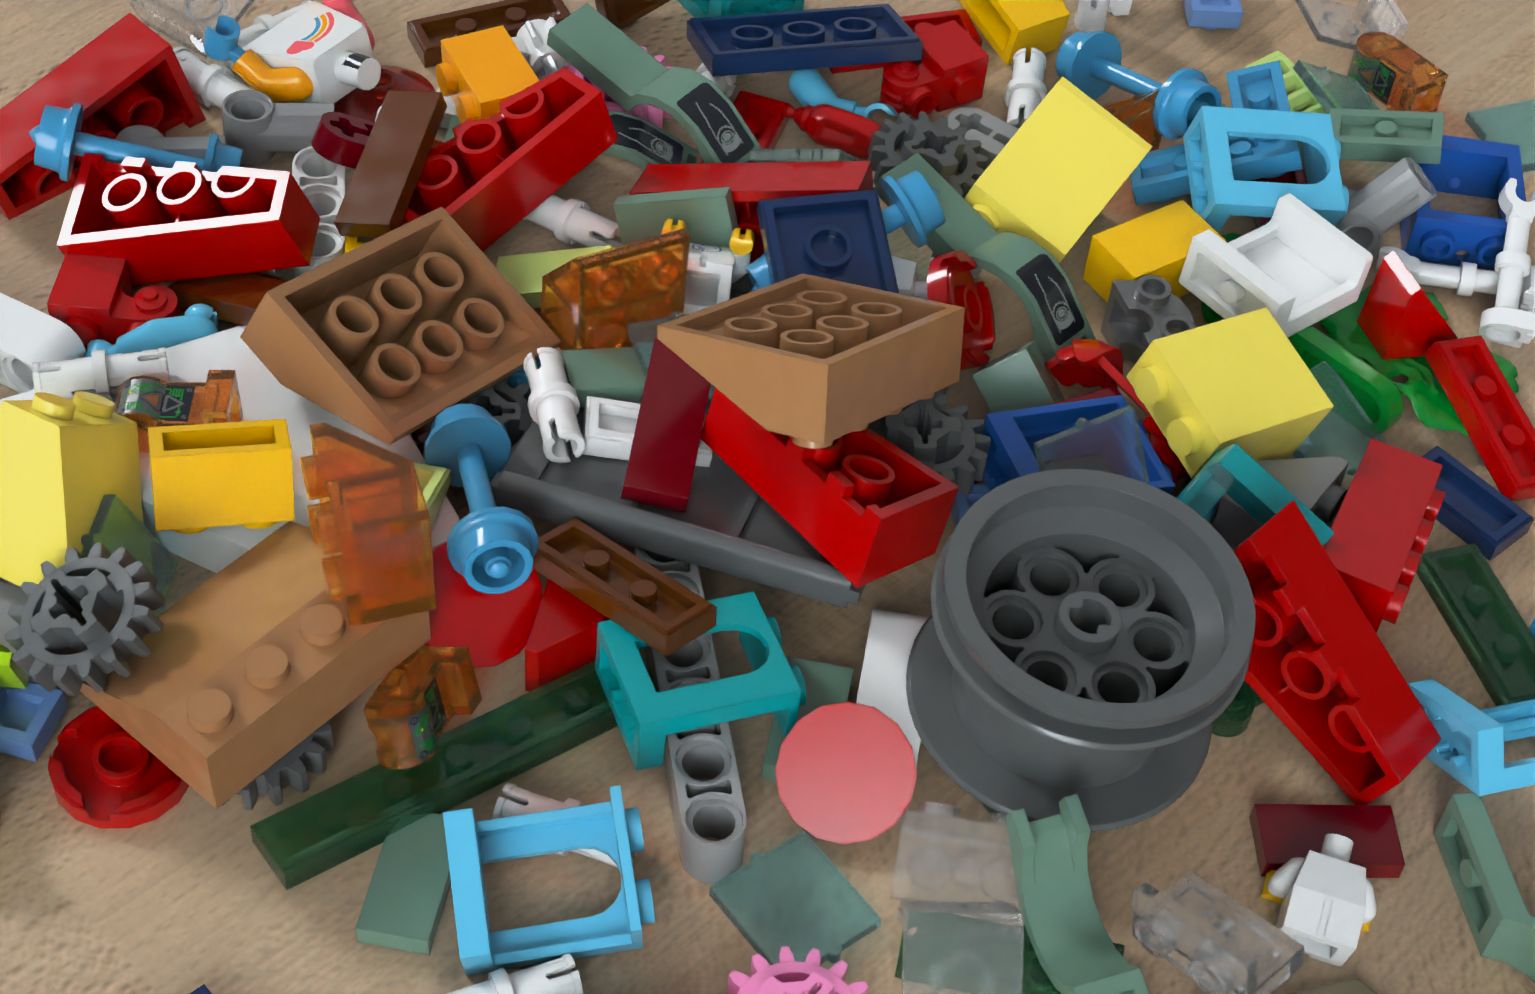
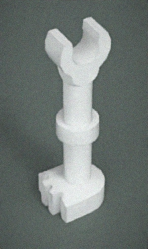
M1510 178L1499 193L1498 199L1500 208L1506 215L1507 228L1504 248L1502 252L1497 254L1494 268L1496 274L1499 275L1495 307L1482 312L1478 332L1482 338L1490 342L1520 348L1522 343L1529 344L1531 339L1533 340L1535 337V313L1518 309L1522 280L1529 275L1532 259L1527 254L1530 227L1535 217V191L1532 194L1531 202L1522 201L1516 195L1517 179Z
M1385 246L1380 248L1376 262L1378 270L1383 258L1394 251L1420 285L1456 289V295L1471 297L1473 292L1497 294L1499 275L1495 271L1477 269L1476 263L1462 261L1460 267L1420 262L1418 258L1410 256L1404 250L1397 247ZM1531 265L1529 275L1522 280L1518 307L1520 310L1535 313V265Z

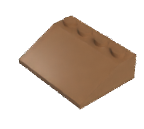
M442 206L267 291L240 336L281 385L389 446L434 420L444 409L456 404H462L522 369L524 359L528 353L532 352L537 360L539 359L537 348L551 347L556 349L562 342Z
M802 273L660 324L657 327V339L765 430L793 437L792 442L797 446L820 449L833 445V440L850 432L867 429L869 423L884 416L899 414L902 412L903 407L918 400L933 398L935 392L960 380L965 307Z
M289 521L160 614L158 618L164 623L162 631L146 633L143 639L152 650L150 655L144 657L133 654L127 660L131 670L130 676L125 679L115 671H112L106 675L104 691L97 693L84 681L80 692L213 807L218 809L431 640L427 587L378 549Z

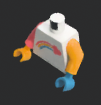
M324 0L322 3L312 1L243 48L238 45L240 26L233 18L221 15L218 17L215 30L209 26L206 27L203 47L208 57L219 61L230 59L234 63L232 70L250 85L253 90L268 95L273 103L334 104L356 88L362 90L373 89L380 80L381 66L373 54L375 39L364 18L351 0Z

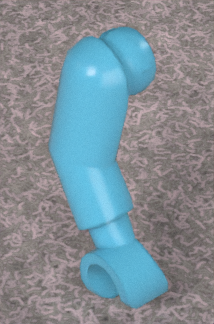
M815 68L794 70L789 77V89L803 107L807 105L828 104L871 120L873 113L878 109H882L892 116H898L896 110L888 104L875 103L864 107L859 106L858 101L838 98Z
M194 304L185 311L184 316L150 320L118 337L114 345L105 340H91L87 345L85 357H92V351L103 349L109 355L142 352L143 350L162 347L169 348L217 333L219 318L217 312H213V307L206 304Z

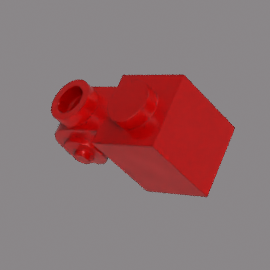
M955 20L914 32L923 42L922 60L889 62L883 68L879 103L892 106L898 115L904 112L907 115L911 114L912 117L918 118L920 111L926 112L929 115L934 109L937 112H941L981 99L989 55Z
M65 254L47 302L49 315L67 324L76 332L83 342L85 350L91 340H105L114 345L118 337L150 320L180 316L178 297L168 287L150 285L139 290L133 297L127 259Z

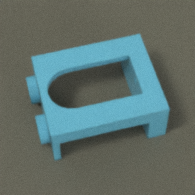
M1201 106L1183 136L1193 210L1218 233L1230 215L1272 218L1278 199L1288 193L1295 196L1334 226L1347 213L1349 192L1347 187L1342 185L1339 168L1341 144L1338 137H1334L1331 114ZM1228 136L1302 141L1301 145L1308 184L1234 180Z
M1434 679L1408 683L1441 737V740L1425 756L1427 759L1478 796L1535 785V757L1504 763V742L1535 736V699L1479 710Z
M621 785L610 787L611 801L479 822H476L473 808L443 812L459 956L466 976L488 973L500 968L508 970L539 965L561 958L562 955L568 953L572 955L573 959L643 948L642 925L655 923V913L649 878L638 880L634 878L631 853L644 851V841L638 807L624 809ZM577 849H595L608 855L617 865L621 875V890L615 902L604 912L586 918L491 932L483 864Z

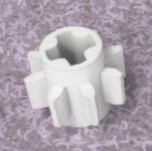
M549 17L547 20H528L519 29L517 36L511 37L539 81L564 67L566 68L567 61L547 45L549 29L556 25L553 17Z

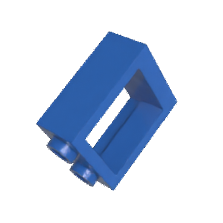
M1443 135L1440 164H1417L1422 168L1438 192L1496 199L1499 219L1430 209L1429 201L1399 222L1401 250H1404L1410 256L1418 258L1420 261L1460 266L1463 261L1476 263L1477 269L1494 271L1496 256L1504 248L1507 228L1506 215L1501 210L1498 202L1499 193L1510 178L1517 179L1516 195L1519 199L1526 202L1520 146ZM1460 250H1464L1467 252L1464 255L1455 254Z
M1122 395L986 414L983 435L989 436L991 442L983 479L990 491L1012 479L1042 471L1037 460L1098 451L1110 473L1142 481L1173 495L1175 484L1169 468L1162 464L1146 436L1143 424L1135 418Z

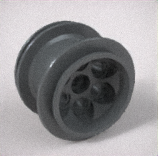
M1088 469L1046 470L1012 479L989 491L967 510L939 554L931 584L932 613L919 630L908 658L906 695L909 711L922 743L944 773L976 800L999 813L1007 815L1010 811L1024 808L1028 821L1031 822L1060 814L1059 801L1066 796L1078 794L1091 832L1114 830L1137 824L1168 808L1191 786L1208 754L1212 737V722L1232 703L1243 684L1251 658L1256 618L1254 598L1249 580L1232 548L1207 520L1179 499L1147 483L1119 474Z

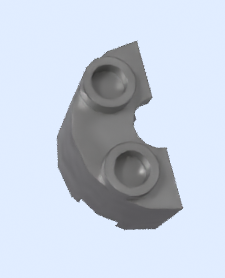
M1145 275L1138 280H1113L1101 333L1109 345L1121 349L1123 359L1135 364L1153 340L1196 328L1191 311L1178 296L1171 293L1170 283L1159 276Z

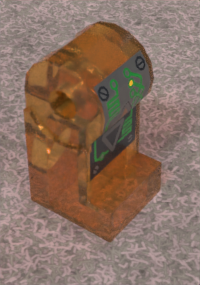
M1367 32L1358 37L1347 77L1354 87L1372 93L1376 99L1387 107L1386 110L1436 112L1448 74L1396 37L1383 32ZM1428 90L1426 95L1421 94L1422 92Z
M209 370L206 382H166L159 378L145 375L131 377L119 387L114 413L137 422L139 452L150 453L148 427L241 422L243 419L235 370Z
M420 647L386 674L364 707L368 727L374 734L378 745L376 754L379 764L385 768L396 770L410 768L425 762L436 753L439 746L437 738H439L453 716L473 714L482 701L468 647Z

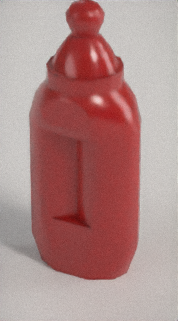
M828 104L807 105L797 109L788 105L783 111L785 118H793L800 130L806 132L809 138L816 143L862 159L869 158L870 154L867 152L875 130L880 131L881 128L874 120Z

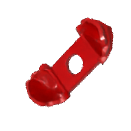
M1073 338L1072 345L1058 349L1057 355L1045 362L1047 370L1050 369L1052 375L1064 386H1072L1076 383L1086 388L1101 386L1102 389L1113 386L1118 388L1119 386L1147 415L1143 425L1147 433L1150 434L1149 442L1162 464L1169 468L1174 484L1178 479H1185L1187 470L1178 456L1171 450L1167 439L1145 405L1137 397L1130 382L1123 376L1121 349L1099 340Z

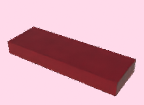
M655 337L620 499L685 513L711 383L664 345L657 337Z

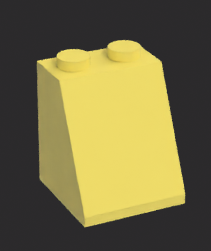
M1062 76L974 183L964 199L998 233L1012 232L1028 237L1051 253L1060 264L1153 146Z
M1267 307L1155 339L1126 376L1134 388L1137 397L1145 405L1167 439L1171 450L1178 456L1191 478H1194L1217 451L1234 443L1241 447L1255 461L1288 459L1334 407Z
M76 391L73 399L36 392L33 400L2 401L0 407L1 578L18 586H21L23 582L39 584L45 578L41 570L43 562L47 560L56 568L64 565L66 551L71 547H74L86 558L94 543H102L111 554L119 547H123L136 561L140 560L146 566L137 422L114 413L115 403L111 400L93 393Z

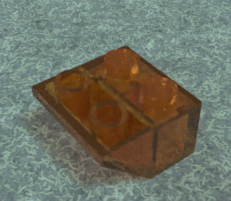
M683 228L580 256L542 277L541 319L562 341L558 347L563 351L638 347L654 343V339L657 337L658 325L683 317L690 234Z
M327 423L309 425L313 455L300 457L308 499L309 501L319 499V503L307 505L308 520L315 548L321 547L324 555H331V557L321 559L329 601L343 599L350 627L436 609L430 516L413 461Z

